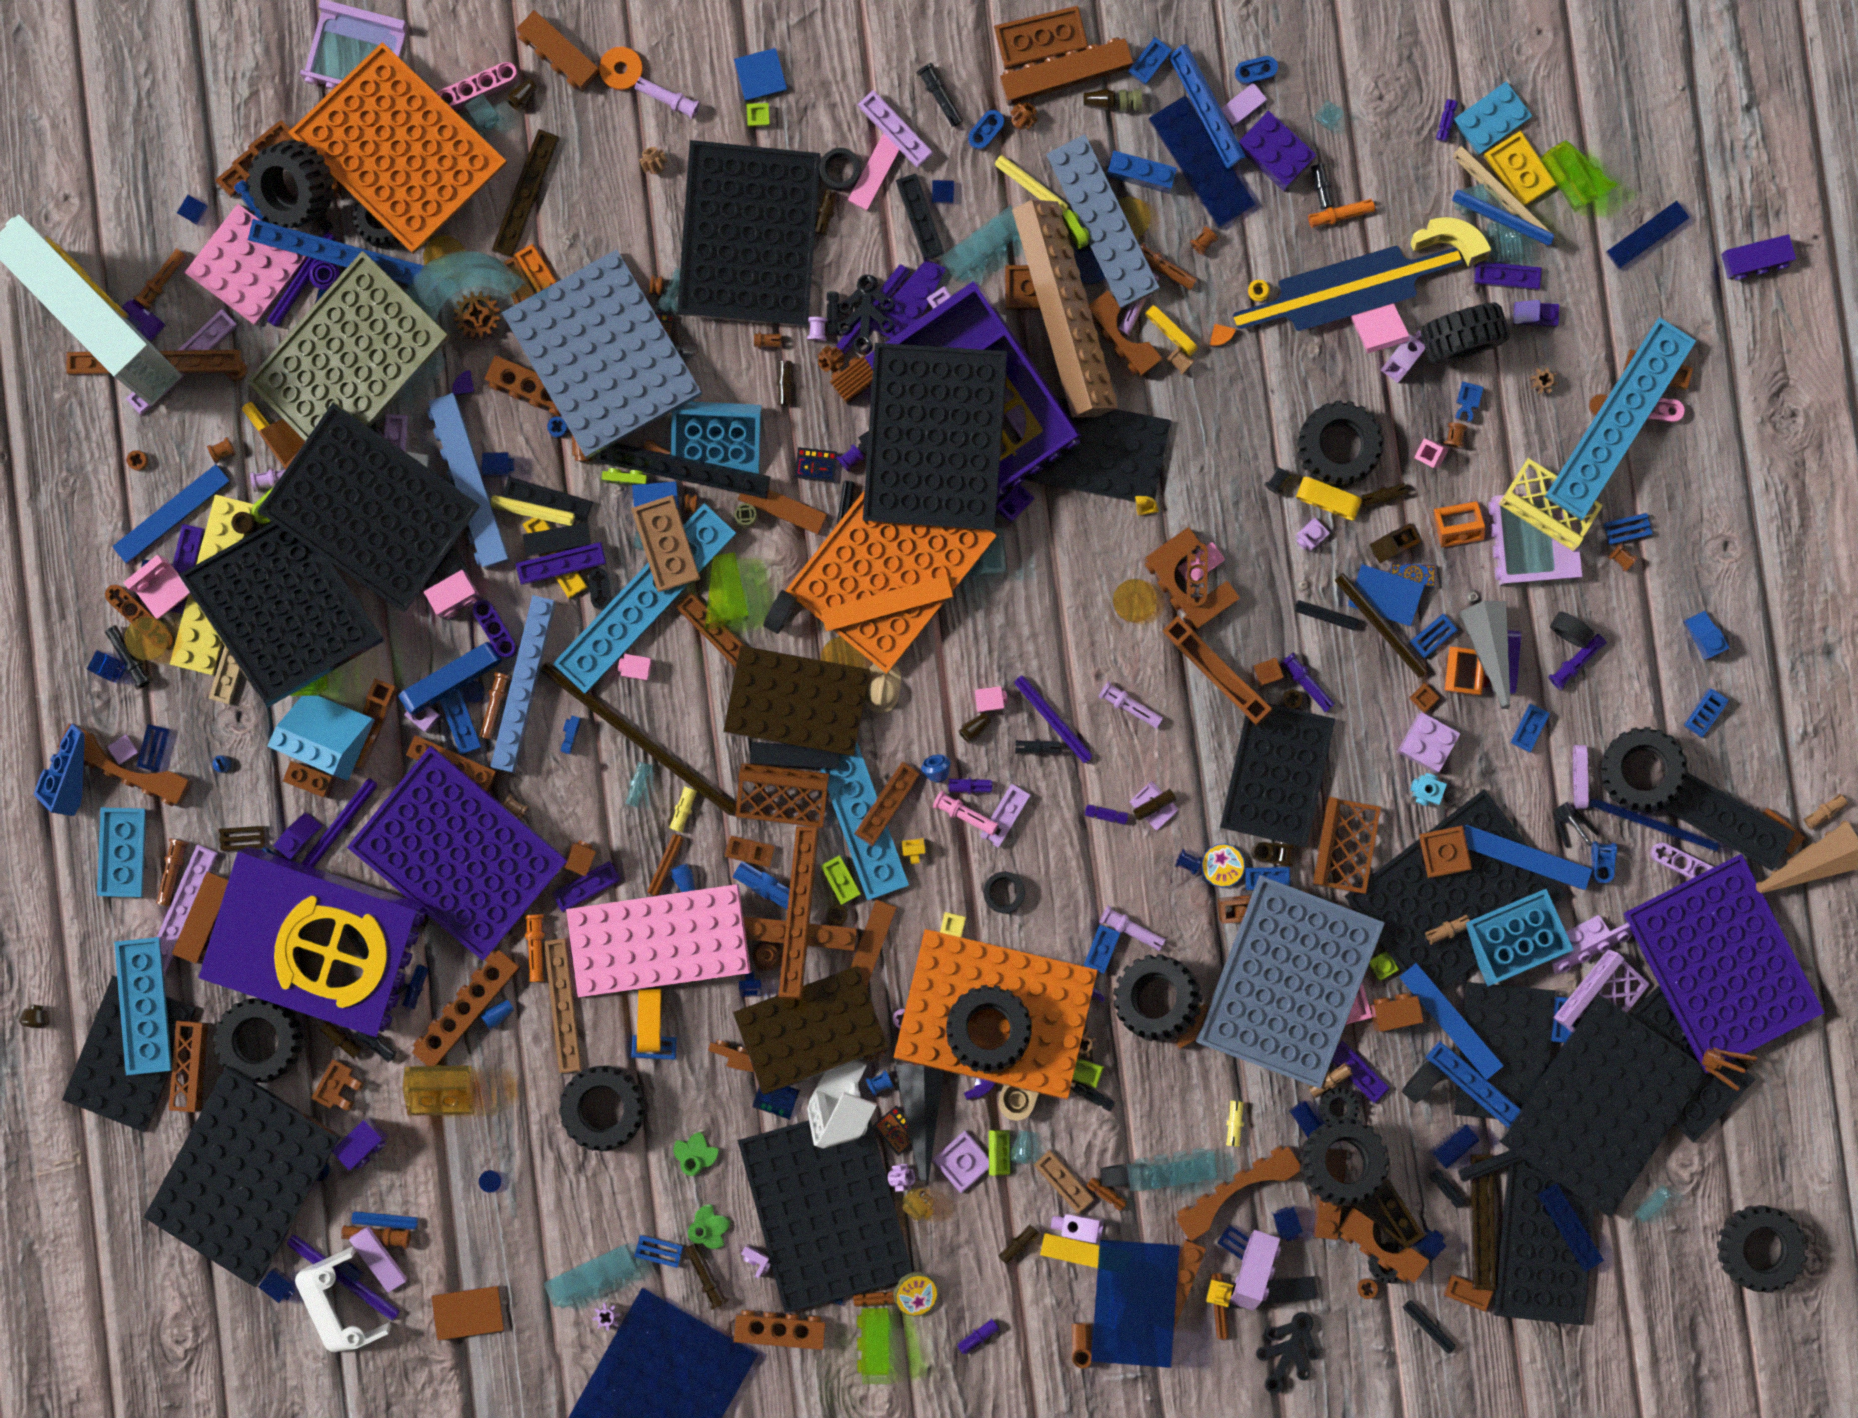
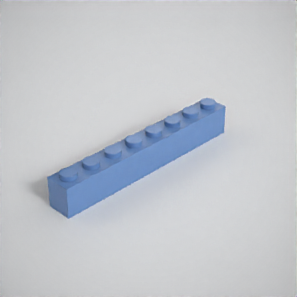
M454 393L428 401L430 407L426 408L430 421L434 420L436 428L433 431L436 440H441L443 449H440L444 462L448 461L450 467L447 470L451 483L455 482L457 489L480 504V507L468 522L470 532H467L471 545L475 544L477 552L474 553L477 565H482L484 569H488L509 562L510 559L493 508L490 505V499L457 398Z
M532 595L491 768L511 773L516 772L556 607V602L552 599Z

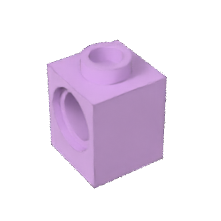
M430 706L425 709L427 715L423 720H418L416 714L410 715L408 711L404 714L426 733L441 718V715Z

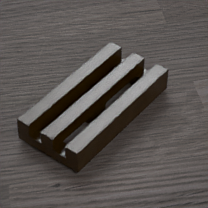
M264 826L219 829L220 851L241 850L247 846L255 849L265 847ZM260 831V835L225 837V833ZM260 839V844L226 846L228 841Z

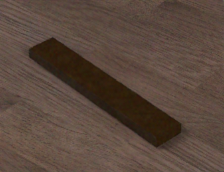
M538 129L492 247L493 252L509 258L514 257L558 144L559 136Z
M1470 1154V1165L1493 1157V1154ZM1492 1171L1470 1180L1473 1290H1496L1494 1178Z

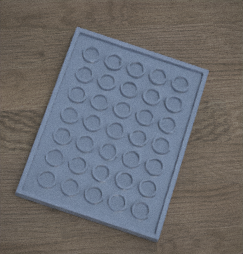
M617 249L502 312L586 459L702 395L701 390Z
M1259 875L1196 1042L1321 1089L1384 922Z

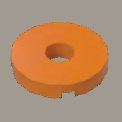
M614 47L602 56L599 71L603 82L608 87L617 91H624L635 87L639 77L642 76L643 67L638 54L632 49ZM618 64H625L627 71L623 74H618L615 72V67Z

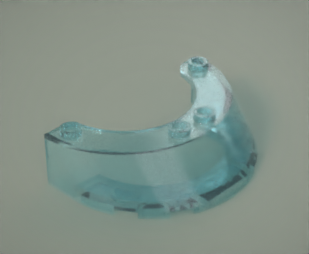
M458 251L442 255L426 264L413 277L406 293L437 322L438 314L445 302L460 290L474 286H485L497 289L505 294H512L521 286L526 287L528 284L497 258L480 252ZM441 350L424 366L430 375L437 380L441 378L439 374L446 365V360Z

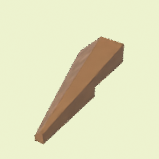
M1842 821L1840 823L1841 826L1833 832L1828 831L1816 844L1812 843L1788 860L1787 865L1780 870H1774L1771 873L1772 876L1763 882L1756 883V891L1765 893L1858 869V837L1849 822Z

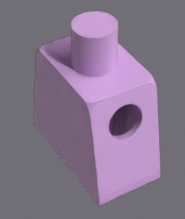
M1416 331L1413 336L1409 334L1410 341L1401 343L1381 369L1383 373L1396 383L1403 378L1425 350L1421 331Z
M1067 1213L1065 1217L1053 1215L1051 1229L1061 1230L1063 1237L1092 1243L1101 1241L1104 1219ZM1073 1222L1077 1223L1078 1230L1072 1229Z

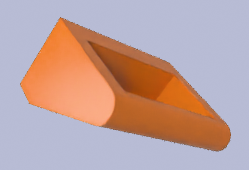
M1477 501L1433 509L1441 548L1484 540L1485 525ZM1468 511L1474 512L1475 522L1447 527L1443 525L1441 516Z
M1449 646L1445 691L1448 693L1482 695L1485 672L1478 658L1474 689L1457 687L1461 654L1477 656L1475 650Z

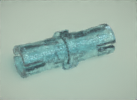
M675 268L668 284L664 285L662 296L655 306L665 313L669 312L676 296L678 297L680 272L678 268Z
M637 762L633 780L629 782L631 786L625 804L638 808L643 789H646L647 786L645 782L651 765Z

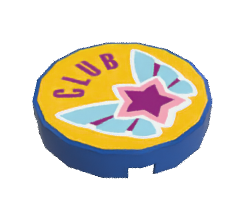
M1226 843L1216 844L1210 847L1203 855L1201 872L1205 879L1214 886L1220 888L1230 887L1236 884L1244 874V857L1232 845Z

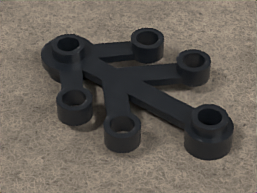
M868 274L862 275L858 279L857 290L839 304L841 313L850 316L845 321H841L837 327L842 335H849L852 331V326L861 318L860 336L854 341V348L861 355H867L873 349V343L869 339L870 316L880 324L883 332L890 333L894 329L892 320L885 318L871 304V299L873 296L881 303L882 309L887 313L895 309V303L891 298H887L878 290L879 284L877 279L873 275ZM867 284H871L869 288L865 289ZM862 298V304L853 312V305ZM887 303H891L890 307H885ZM849 305L847 310H843L844 306ZM886 323H890L889 327L884 328ZM847 325L848 328L843 331L842 328ZM863 345H868L865 349L862 350Z
M1298 1312L1292 1317L1290 1323L1278 1327L1270 1326L1265 1331V1335L1269 1340H1276L1279 1335L1293 1331L1289 1340L1267 1348L1261 1346L1256 1350V1356L1261 1361H1265L1270 1356L1283 1352L1273 1375L1265 1379L1264 1386L1269 1393L1277 1394L1282 1390L1283 1382L1281 1378L1291 1357H1293L1297 1368L1296 1376L1300 1380H1307L1309 1378L1310 1371L1305 1367L1298 1347L1301 1336L1307 1347L1305 1351L1306 1356L1310 1360H1316L1320 1355L1310 1333L1314 1322L1312 1317L1306 1312ZM1300 1319L1306 1320L1304 1327L1298 1325ZM1271 1329L1276 1330L1275 1337H1269L1268 1332ZM1311 1349H1315L1317 1352L1314 1357L1309 1356ZM1266 1350L1267 1355L1261 1358L1259 1357V1351ZM1305 1369L1307 1371V1375L1305 1377H1300V1370ZM1271 1380H1276L1277 1386L1271 1388L1269 1386V1382Z

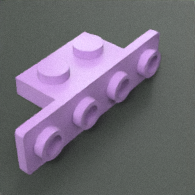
M1597 915L1566 931L1574 950L1551 962L1552 970L1555 975L1560 972H1567L1572 966L1588 961L1597 953L1606 952L1611 946L1619 942H1626L1633 935L1629 924L1626 923L1609 931L1600 915Z

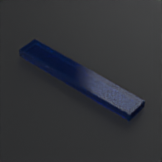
M1598 799L1589 800L1588 808L1711 852L1717 851L1719 847L1718 842Z

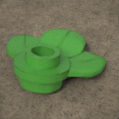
M701 1132L693 1134L687 1143L676 1140L674 1145V1155L681 1162V1170L688 1176L697 1175L703 1167L711 1166L718 1155V1148L706 1147V1140ZM690 1160L696 1163V1167L693 1169L688 1167Z
M712 1204L705 1205L695 1213L694 1223L688 1228V1237L693 1243H703L709 1249L720 1248L724 1246V1240L720 1235L728 1229L730 1220L724 1216H714ZM697 1228H700L703 1231L701 1237L697 1236L695 1233Z

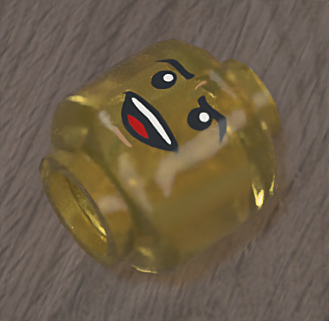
M912 1188L902 1199L904 1203L903 1210L915 1221H919L922 1218L927 1220L935 1211L932 1208L935 1199L923 1188Z

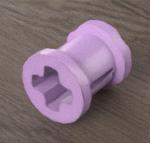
M809 317L810 334L807 336V340L826 342L825 324L828 323V319Z

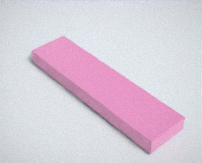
M884 133L848 198V202L865 211H868L900 151Z

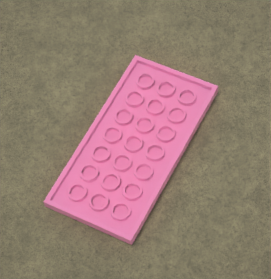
M739 884L566 909L578 997L751 973Z

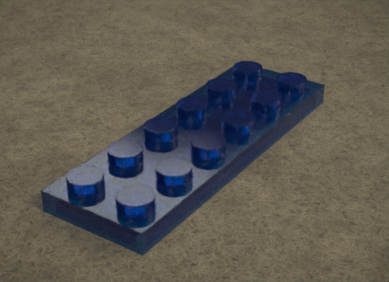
M1186 95L1148 118L1150 124L1218 229L1256 205L1233 168H1226L1201 118Z

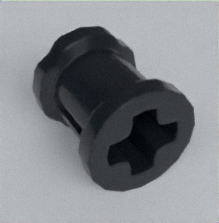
M1276 467V472L1269 482H1265L1264 486L1280 496L1284 485L1288 480L1291 481L1293 477L1282 468Z

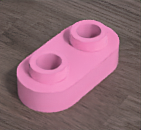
M1660 398L1647 419L1670 423L1677 422L1684 415V406L1678 400ZM1669 408L1675 410V415L1669 414Z

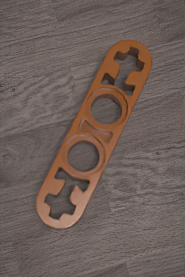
M111 585L106 589L105 599L150 642L162 650L170 649L175 641L174 635L123 587ZM113 590H120L119 596L126 600L123 604L115 598L111 599L113 597L111 593ZM129 604L137 606L138 610L134 616H129L126 613V608ZM149 618L153 621L154 625L151 630L145 631L142 628V622ZM157 630L163 636L168 635L167 644H159L161 639L154 634Z

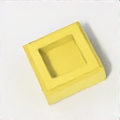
M945 912L940 933L962 937L966 917Z

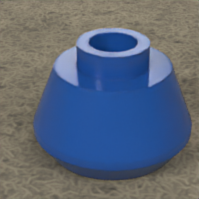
M932 755L924 760L921 770L930 781L940 783L949 776L951 762L944 755Z

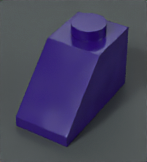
M305 812L285 830L273 846L290 860H296L322 828V825Z

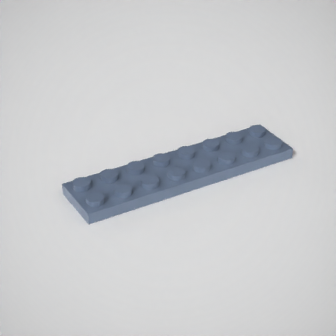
M1084 134L1047 153L1046 155L1073 211L1079 217L1078 221L1081 228L1085 227L1089 233L1090 239L1088 242L1119 307L1123 309L1160 290L1087 136Z

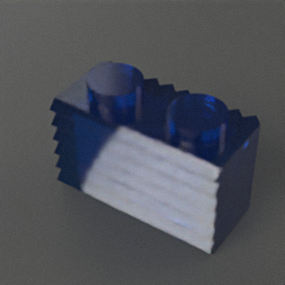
M1460 1123V1127L1457 1126L1456 1129H1453V1132H1450V1135H1447L1446 1138H1443V1141H1440V1144H1436L1433 1150L1430 1149V1154L1443 1168L1447 1169L1479 1142L1480 1139L1468 1125Z

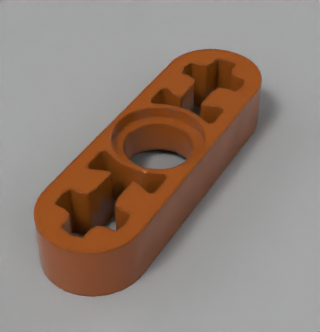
M1195 542L1190 545L1187 551L1186 599L1191 606L1200 607L1207 599L1208 549L1203 543ZM1196 547H1199L1200 551L1204 552L1199 557V563L1204 562V566L1200 564L1191 566V562H1196L1195 554L1191 553ZM1198 568L1202 570L1203 578L1200 581L1192 579L1191 571ZM1190 583L1193 585H1204L1203 588L1199 587V595H1203V598L1199 599L1198 603L1195 602L1194 598H1191V595L1195 593V587L1191 588Z

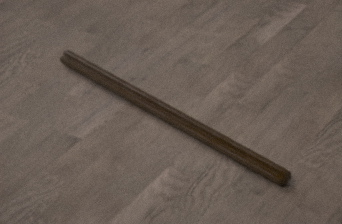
M546 662L541 667L540 671L725 813L730 816L736 811L735 804L588 692L584 694L567 676L549 662Z

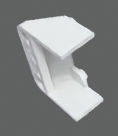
M858 1060L822 1075L807 1108L814 1146L824 1149L859 1139L860 1136L865 1135L868 1121L877 1106L876 1103L860 1098L861 1092L858 1091V1082L867 1063Z
M354 1246L302 1269L295 1279L296 1286L324 1346L331 1352L357 1349L387 1335L391 1328V1324L388 1322L366 1333H363L356 1326L343 1329L325 1291L336 1280V1273L332 1266L352 1258L356 1251Z

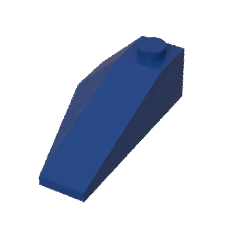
M76 724L70 725L60 742V751L58 754H53L50 758L52 764L48 770L44 769L34 791V796L51 813L75 816L77 809L81 805L85 733Z

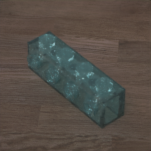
M1205 1148L1192 1149L1191 1154H1187L1186 1151L1173 1152L1172 1157H1168L1167 1154L1154 1155V1160H1149L1148 1157L1135 1158V1163L1127 1164L1130 1191H1145L1218 1178L1214 1151H1205Z

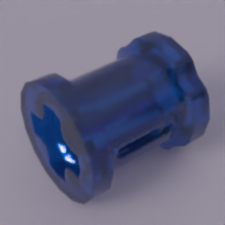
M1182 848L1174 866L1177 868L1180 866L1190 871L1192 875H1195L1203 858H1197L1188 854Z

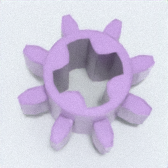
M908 1164L892 1166L893 1170L888 1174L890 1186L895 1187L896 1192L911 1190L910 1185H913L916 1179L914 1171L908 1169Z
M604 1302L602 1310L597 1307L594 1309L598 1315L593 1317L592 1320H598V1329L601 1326H606V1330L609 1331L611 1324L614 1326L618 1325L615 1318L619 1317L621 1313H615V1304L610 1308ZM607 1312H610V1319H612V1321H603V1315L601 1313L605 1314Z

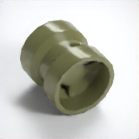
M1134 89L1133 91L1119 90L1120 112H1126L1128 109L1142 111L1141 89Z
M743 503L736 508L734 516L740 526L748 528L756 523L757 513L752 505Z

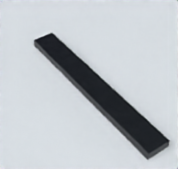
M615 443L598 452L596 462L765 499H767L771 476Z

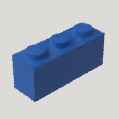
M1114 150L1107 177L1170 194L1177 168Z

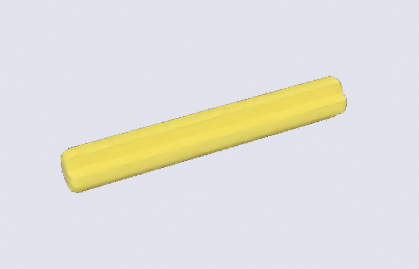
M1003 155L998 157L995 166L1037 198L1045 201H1058L1062 212L1068 209V204Z
M497 495L492 496L490 502L491 507L564 525L571 526L575 520V516L571 512Z

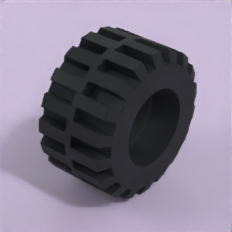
M355 203L354 208L356 211L352 214L354 218L353 223L364 241L369 242L374 247L378 245L379 248H384V245L390 248L393 247L392 243H400L386 228H373L370 225L372 214L360 203Z

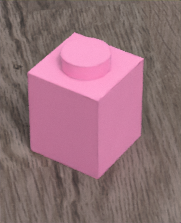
M1424 438L1414 458L1433 468H1440L1449 448L1431 439Z
M625 654L624 659L620 658L618 671L621 672V676L624 678L649 682L652 659Z
M1001 686L974 691L977 713L1004 710V704H1008L1006 691H1002Z

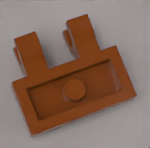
M332 1059L311 1099L329 1109H332L336 1104L346 1111L351 1110L355 1102L340 1096L345 1085L361 1091L365 1082L351 1076L354 1069L336 1059Z

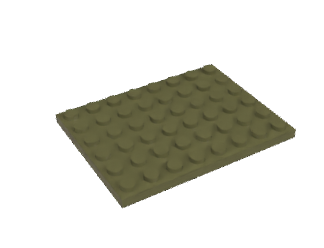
M362 251L247 382L305 441L332 402H335L371 427L451 336L367 253Z

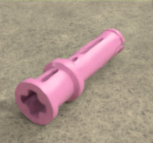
M943 790L934 801L933 808H939L949 813L951 818L958 817L991 836L995 834L999 826L997 822L995 823L964 806L961 800H955L947 796Z

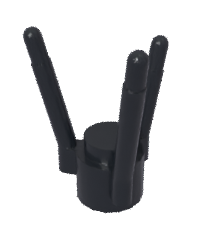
M1567 801L1553 810L1556 814L1553 819L1558 826L1566 848H1569V843L1561 821L1564 824L1570 821L1586 843L1592 846V842L1574 818L1577 817L1595 835H1598L1599 832L1575 809L1574 805H1570Z

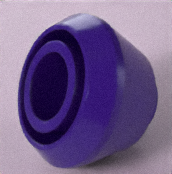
M318 261L311 267L309 276L316 288L328 290L339 278L340 273L335 264Z

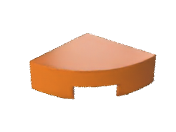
M1214 324L1209 346L1216 347L1225 344L1233 337L1236 329Z

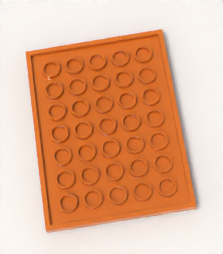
M383 42L288 132L294 140L303 141L308 144V147H314L317 150V154H321L324 157L326 166L329 165L330 175L412 254L423 246L507 164V161Z
M864 490L785 591L796 596L797 601L822 622L823 619L820 611L822 609L946 575L949 576L951 588L954 591L998 535L987 529L863 521ZM947 599L833 631L888 674Z
M925 929L894 1059L1068 1100L1097 970ZM981 985H988V987L997 985L1001 986L1000 989L1012 991L1013 995L1019 996L1023 1001V1005L1027 1006L1029 1017L1032 1021L1031 1039L1024 1056L1014 1066L1008 1067L999 1073L994 1071L990 1074H984V1071L978 1070L975 1072L967 1065L963 1066L960 1060L954 1057L947 1042L946 1024L952 1005L957 1002L958 997L968 993L969 989L974 987L978 989ZM984 1009L971 1017L968 1023V1035L977 1047L993 1050L1001 1047L1007 1041L1010 1035V1025L1007 1018L999 1011Z

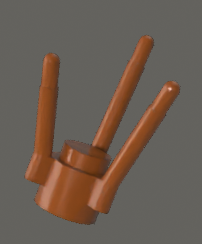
M1715 1047L1713 1050L1708 1048L1702 1059V1065L1706 1066L1705 1070L1717 1076L1736 1091H1739L1740 1088L1715 1069L1720 1070L1723 1065L1745 1073L1746 1070L1744 1068L1724 1061L1725 1057L1723 1056L1754 1061L1757 1060V1057L1724 1051Z

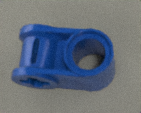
M1597 841L1592 843L1591 878L1597 884L1608 883L1614 878L1617 856L1616 843L1599 844ZM1600 868H1604L1607 871V878L1605 880L1598 876Z

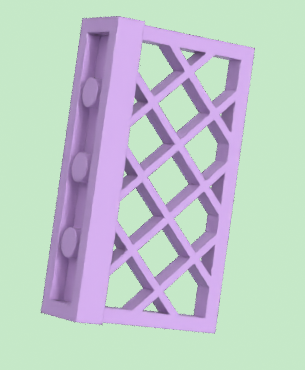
M1608 949L1553 1018L1572 1032L1574 1029L1572 1024L1577 1018L1583 1016L1588 1008V1004L1590 1001H1593L1597 994L1606 999L1611 998V1003L1616 1005V997L1625 996V1004L1620 1009L1627 1013L1650 984L1625 962L1619 953ZM1619 965H1622L1624 967V977L1615 978V970ZM1637 979L1641 984L1635 991H1630V980ZM1624 981L1625 992L1616 993L1615 982ZM1605 983H1610L1611 994L1602 995L1601 988Z

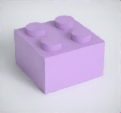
M1420 712L1413 721L1397 753L1433 773H1438L1460 733Z

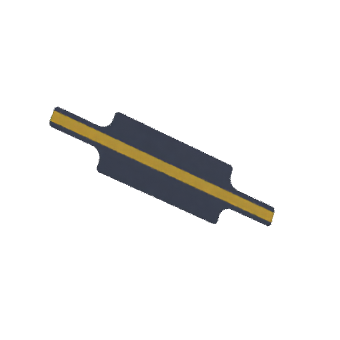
M1393 246L1281 279L1279 281L1281 294L1278 299L1235 312L1233 317L1238 329L1285 317L1293 322L1296 331H1302L1413 298L1417 295L1414 283L1418 277L1462 263L1457 248H1450L1416 259H1407L1402 255L1398 246Z

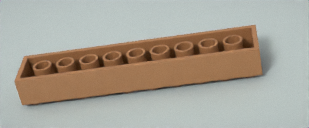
M1030 200L1012 209L1070 413L1072 417H1099L1117 409L1118 406L1116 395L1110 382V374L1105 365L1104 354L1099 344L1098 333L1092 320V312L1089 309L1086 292L1081 282L1080 271L1074 258V250L1068 237V229L1063 220L1062 209L1058 201Z

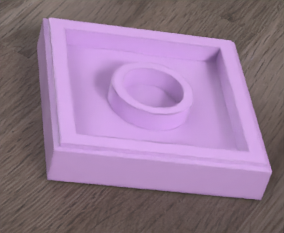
M965 1130L932 1159L960 1193L989 1169V1157Z

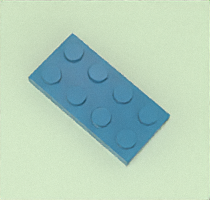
M100 807L97 896L143 897L147 809Z

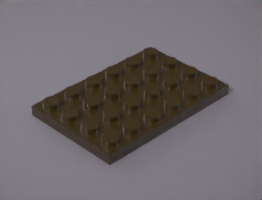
M740 645L723 732L854 757L871 670Z
M858 965L804 985L802 1000L780 999L777 995L733 1012L763 1096L889 1049Z

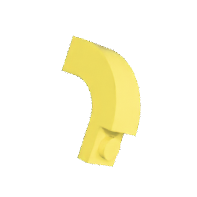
M1449 217L1429 220L1427 230L1421 229L1415 232L1410 243L1413 251L1436 243L1453 245L1462 253L1467 266L1487 260L1491 252L1488 242L1478 229L1463 220Z

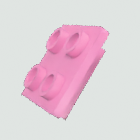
M156 555L123 582L129 590L137 592L157 619L164 616L190 594L168 559Z

